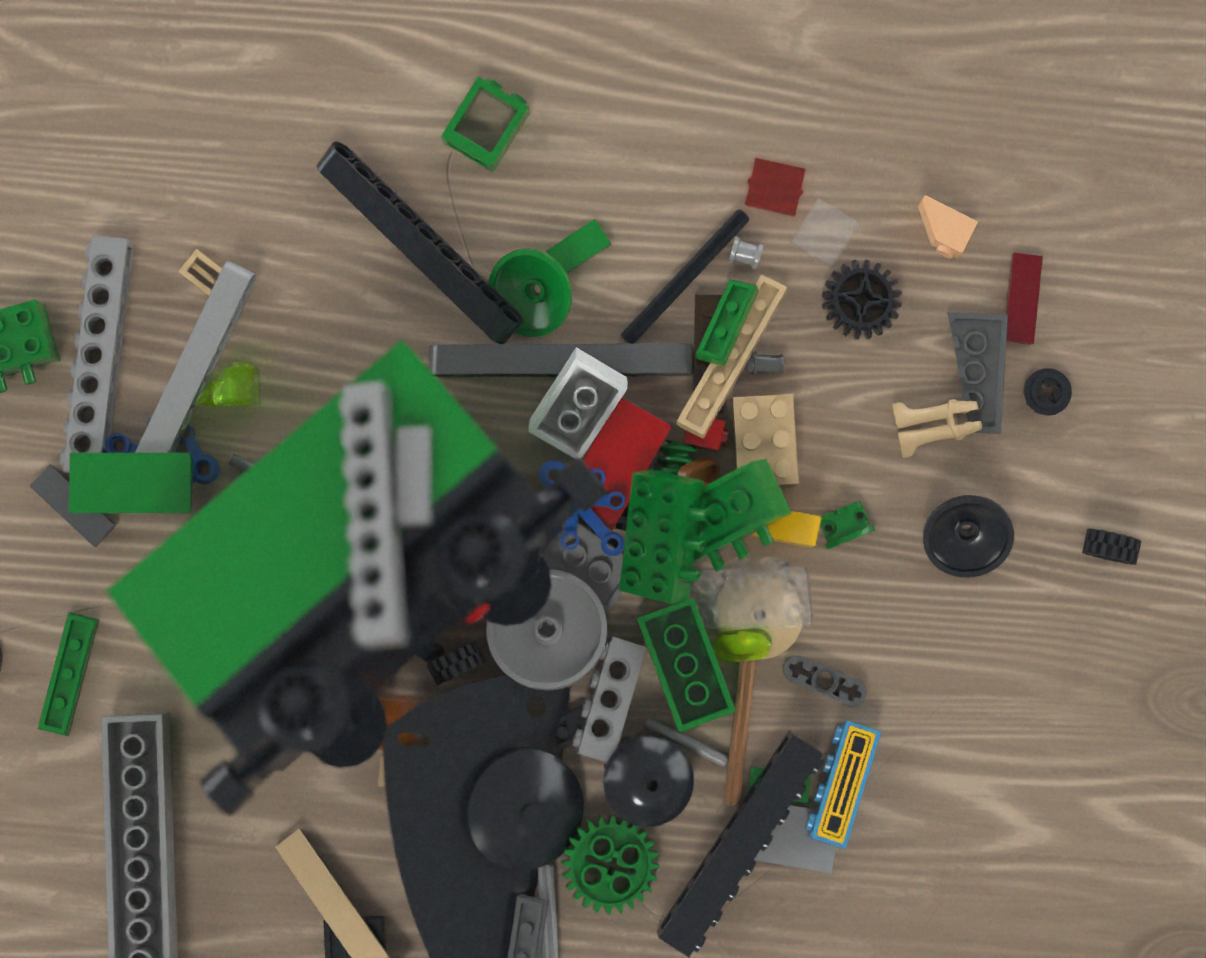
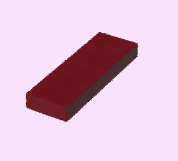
M1013 253L1011 256L1005 314L1008 315L1007 342L1034 344L1043 256Z

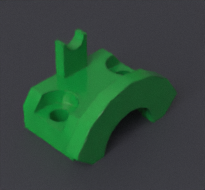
M861 500L821 516L820 527L827 541L825 544L826 549L876 530L874 524L870 525ZM858 512L862 513V519L857 518ZM826 525L831 526V530L829 532L825 530Z

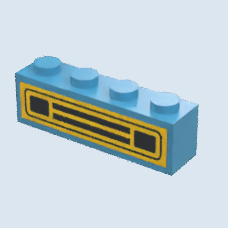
M850 721L843 722L842 726H836L832 737V743L836 744L833 755H827L823 766V772H826L827 775L824 784H818L814 796V801H817L818 804L815 813L810 812L806 821L805 830L809 831L807 838L840 849H846L881 735L880 731Z

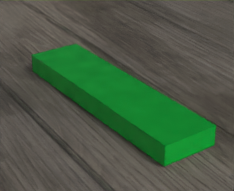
M68 612L37 729L69 736L100 619Z

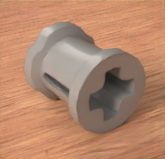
M735 236L728 262H742L751 265L752 269L757 270L764 244H749L740 241V237Z

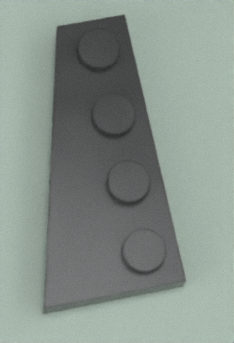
M948 312L964 401H977L979 408L978 410L966 413L968 422L981 421L982 429L975 433L1001 434L1008 315Z

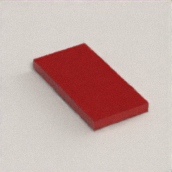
M624 398L620 399L583 460L590 470L600 469L603 471L606 478L603 485L606 488L607 495L612 492H620L625 498V505L620 510H612L609 507L592 506L590 508L611 531L615 528L630 501L633 472L648 470L672 427L670 424ZM594 473L595 476L601 482L602 475L600 473ZM617 495L610 499V504L614 507H618L622 503L621 497Z

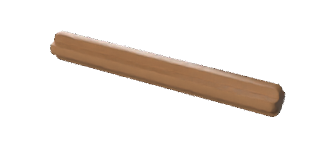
M740 657L734 703L736 712H733L724 794L725 804L737 806L741 802L756 660L753 657Z

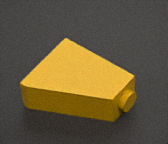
M791 511L792 514L767 526L774 541L812 548L816 545L821 516ZM757 532L754 533V534H752V535H750V536L758 537Z

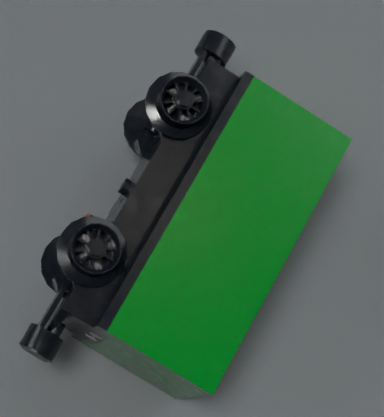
M403 339L349 385L382 381L390 390L395 476L397 428L423 426L431 428V525L399 526L407 645L366 649L358 644V641L354 638L353 622L357 621V611L352 605L351 589L355 588V577L351 574L349 568V557L353 555V544L349 542L347 535V525L351 523V511L347 510L345 503V493L349 491V479L345 478L343 462L347 460V448H344L342 443L341 431L345 428V417L342 416L339 405L340 398L344 397L343 390L106 590L107 594L200 716L214 722L237 752L230 762L223 760L200 780L201 787L207 797L226 815L232 816L255 796L254 789L276 770L282 772L304 752L312 753L322 763L340 769L357 767L371 759L381 747L383 735L387 728L386 711L377 696V690L398 672L397 670L414 655L427 663L440 658L445 650L434 638L446 628H450L461 617L468 624H472L484 617L491 623L512 626L523 624L537 616L547 604L552 589L551 570L542 556V548L564 530L562 525L580 509L585 513L607 494L606 488L600 480L577 457L554 476L556 482L545 492L535 494ZM371 414L361 418L360 426L370 421ZM373 445L366 446L361 456L366 457L370 455L373 451ZM375 476L369 477L365 480L363 485L364 489H368L373 486L375 482ZM372 508L366 513V521L375 518L377 508ZM374 540L368 545V553H373L378 549L379 540ZM376 572L370 577V586L380 582L381 572ZM383 604L373 608L371 613L372 619L382 615L384 610Z

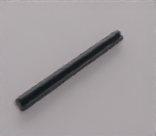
M738 209L621 333L622 339L627 344H634L748 223L749 217L745 212Z

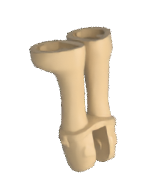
M953 399L949 400L946 404L921 409H910L901 402L892 403L897 429L942 419L947 421V424L898 432L902 458L913 456L916 448L925 443L950 438L962 440L966 435L982 429L981 421L965 422L958 425L956 416L958 413L965 414L978 410L977 401H957Z

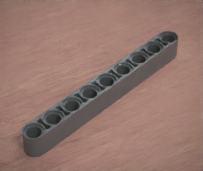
M686 343L430 345L429 370L435 377H557L577 347L624 376L693 375V345Z

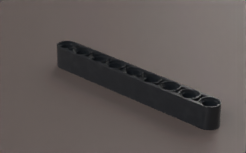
M334 141L317 163L318 171L491 340L498 344H505L523 323V318L519 312L348 146L338 141Z

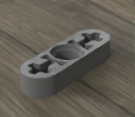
M791 656L783 664L784 676L789 681L850 706H857L866 698V687L861 681L801 656ZM797 661H801V668L810 672L811 666H815L816 670L811 675L810 684L805 683L808 677L802 674H798L796 678L792 677L793 671L789 669L790 664L795 665ZM822 672H828L833 678L832 686L825 690L820 689L816 684V678ZM839 677L844 678L841 685L850 688L853 684L857 685L856 690L860 692L858 698L853 697L850 701L847 699L848 694L841 690H838V696L833 695V692L838 687Z

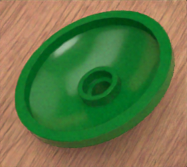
M518 249L503 256L491 271L488 283L523 318V323L515 331L516 334L525 337L544 336L556 330L565 321L571 308L572 289L565 270L552 256L537 249ZM535 284L540 286L541 293L535 290Z

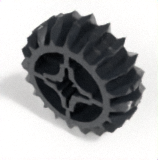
M853 260L851 264L852 270L845 263L842 264L840 267L842 274L838 271H833L831 274L836 282L831 280L825 282V286L831 291H824L821 297L830 300V302L824 303L822 309H832V312L825 317L826 320L830 321L836 318L837 322L833 325V329L837 330L843 325L846 327L842 333L845 337L850 333V330H854L853 337L855 340L860 338L861 331L864 332L867 340L872 338V329L876 335H882L883 329L881 325L890 329L892 323L888 318L897 319L899 316L892 308L897 309L902 306V302L893 300V298H897L902 294L901 290H892V287L898 283V280L892 279L888 282L886 278L890 275L891 271L887 269L883 274H880L878 272L881 268L880 263H877L873 270L869 269V260L864 261L862 268H860L857 260ZM860 277L857 290L846 291V293L839 292L844 282ZM869 279L881 288L884 298L871 291ZM863 290L862 294L866 296L865 298H868V302L861 309V306L857 304L859 301L856 302L855 298ZM839 301L852 308L854 321L843 313ZM884 307L883 313L878 319L863 323L867 309Z

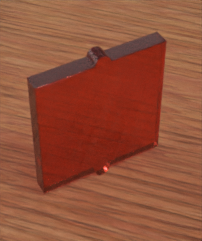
M755 158L751 178L747 180L749 188L745 206L795 217L799 197L803 195L801 188L806 169Z

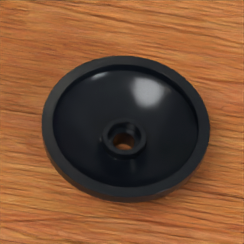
M963 495L943 502L929 515L923 529V544L929 560L939 570L956 577H977L995 570L1006 560L1014 543V528L1008 513L995 501L978 495ZM963 525H971V527L966 530L961 528Z
M644 735L624 742L612 753L604 770L603 788L609 805L620 818L636 826L655 827L672 821L686 808L693 793L694 773L688 757L675 743L660 736ZM649 780H656L657 785L654 789L649 790L646 788Z

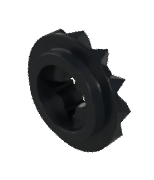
M1044 368L1034 372L1026 380L1023 394L1026 399V405L1035 413L1050 416L1060 413L1068 406L1071 400L1072 389L1069 380L1063 373L1055 369ZM1042 385H1045L1046 388L1057 385L1058 388L1051 393L1052 400H1049L1047 397L1037 398L1040 395L1039 393L1043 391Z

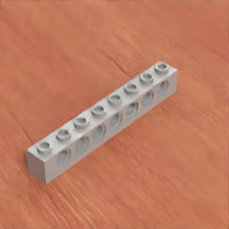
M92 235L91 243H88L85 256L89 263L88 271L82 277V289L85 290L84 302H80L78 309L79 319L82 320L80 331H77L75 335V348L78 349L77 360H74L71 366V376L74 378L73 390L69 391L67 398L68 407H71L70 417L66 419L64 424V436L67 437L66 449L63 448L60 455V464L63 466V472L69 473L70 453H108L105 444L112 432L134 244L128 239ZM107 262H112V271L108 275L102 276V266ZM108 291V301L103 305H99L97 302L99 294ZM104 320V331L100 334H95L94 325L98 321ZM100 349L102 352L101 360L98 363L92 364L90 361L91 353L94 350ZM96 378L98 381L97 390L93 393H88L87 383L91 379ZM93 408L95 412L93 420L85 423L83 420L85 410ZM85 437H89L91 441L90 449L86 452H81L79 447L80 441Z
M382 381L343 386L344 397L340 398L339 401L341 414L345 417V428L341 431L342 443L344 448H347V460L343 462L345 478L349 479V491L345 493V503L347 510L351 511V523L347 525V535L349 542L353 544V555L349 557V568L351 574L355 577V588L351 589V601L357 611V621L353 622V634L358 644L366 649L407 645L399 526L396 524V476L390 390ZM371 414L370 421L360 426L361 418ZM373 445L372 453L362 457L363 449L366 446ZM375 476V482L373 486L368 489H364L363 485L365 480L369 477ZM372 508H377L375 518L366 521V513ZM374 540H379L378 549L373 553H368V545ZM376 572H381L380 582L370 586V577ZM383 604L384 610L382 615L372 619L371 613L373 608Z

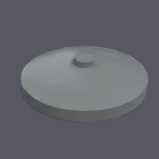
M551 570L552 589L548 602L534 618L523 624L502 626L487 620V641L497 665L507 676L528 688L557 690L577 683L594 669L606 645L607 621L601 601L584 581L564 571Z

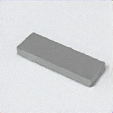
M429 426L397 428L396 524L398 526L431 525V428Z

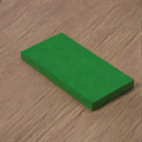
M70 453L69 513L192 514L193 453Z

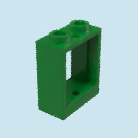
M477 77L441 135V138L445 145L493 173L529 116V106L526 105L527 101L518 94L512 93L510 96L501 90L502 86L490 78L483 80ZM481 91L516 111V114L492 152L487 151L457 133L458 128Z

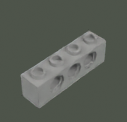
M616 637L608 638L600 658L602 661L599 671L594 670L589 687L593 688L590 700L585 699L580 716L585 717L582 729L577 728L573 737L572 746L576 747L574 753L608 762L612 753L617 749L647 647ZM615 661L619 662L624 670L623 675L619 679H615L609 674V667ZM606 690L611 691L615 696V702L610 708L604 707L600 702L601 694ZM598 719L606 724V732L601 737H596L591 729L592 724Z

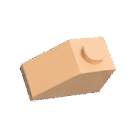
M925 195L921 199L918 208L930 244L937 248L936 252L949 259H952V257L958 258L963 253L978 221Z

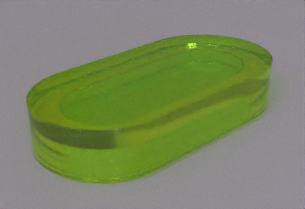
M760 628L723 631L716 636L712 648L716 658L723 662L759 660L769 654L772 647V638L768 632Z

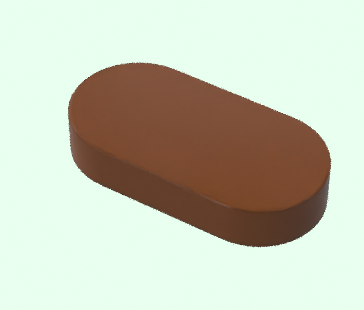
M703 457L683 465L677 475L704 480V487L719 479L720 466L716 459Z

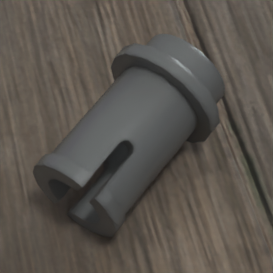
M753 352L746 363V371L752 372V375H756L757 372L783 373L784 369L783 354L757 355V352Z

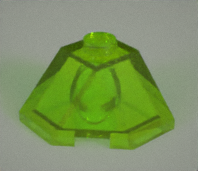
M234 362L233 367L224 368L196 398V405L202 408L261 405L260 369L251 366V362Z

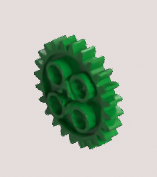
M610 814L608 822H605L601 815H599L597 825H593L591 821L586 820L588 829L584 831L577 827L576 830L580 836L578 838L569 836L568 838L573 847L563 848L564 853L569 855V859L561 860V864L569 867V869L562 872L563 878L572 879L566 884L567 889L577 888L572 895L573 898L577 900L584 896L582 901L583 907L586 908L593 902V910L598 913L601 906H604L607 915H610L612 906H615L618 912L622 913L623 904L625 903L633 909V899L635 897L642 902L644 901L641 894L642 890L652 892V889L647 884L648 880L657 881V877L651 873V870L658 869L659 865L651 861V859L659 854L655 850H649L654 845V841L652 839L643 840L648 832L642 829L636 833L638 826L633 824L627 826V822L622 818L619 823H616V818L613 814ZM600 838L607 839L608 845L603 852H595L593 850L596 840ZM628 847H634L636 850L635 857L630 861L622 860L623 851ZM591 855L606 862H610L613 858L619 866L634 868L635 873L631 874L613 866H610L607 871L604 864L586 860L585 856ZM592 867L598 869V876L595 880H584V873L587 869ZM619 876L626 877L627 883L624 888L620 890L613 889L614 879Z

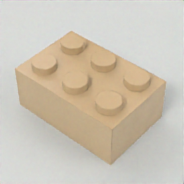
M793 394L733 397L731 400L735 469L750 461L767 459L779 487L796 486L799 484Z

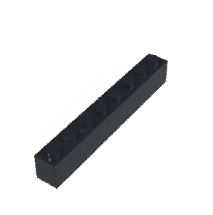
M789 730L658 927L657 934L659 939L688 958L693 951L698 952L706 940L704 934L710 925L715 927L723 914L721 909L726 901L731 902L737 895L740 888L738 883L743 875L747 877L756 865L755 857L760 850L765 851L773 839L771 833L777 825L781 826L786 821L790 813L788 807L793 800L798 801L806 789L804 783L810 774L814 776L823 764L821 758L824 754L818 748Z

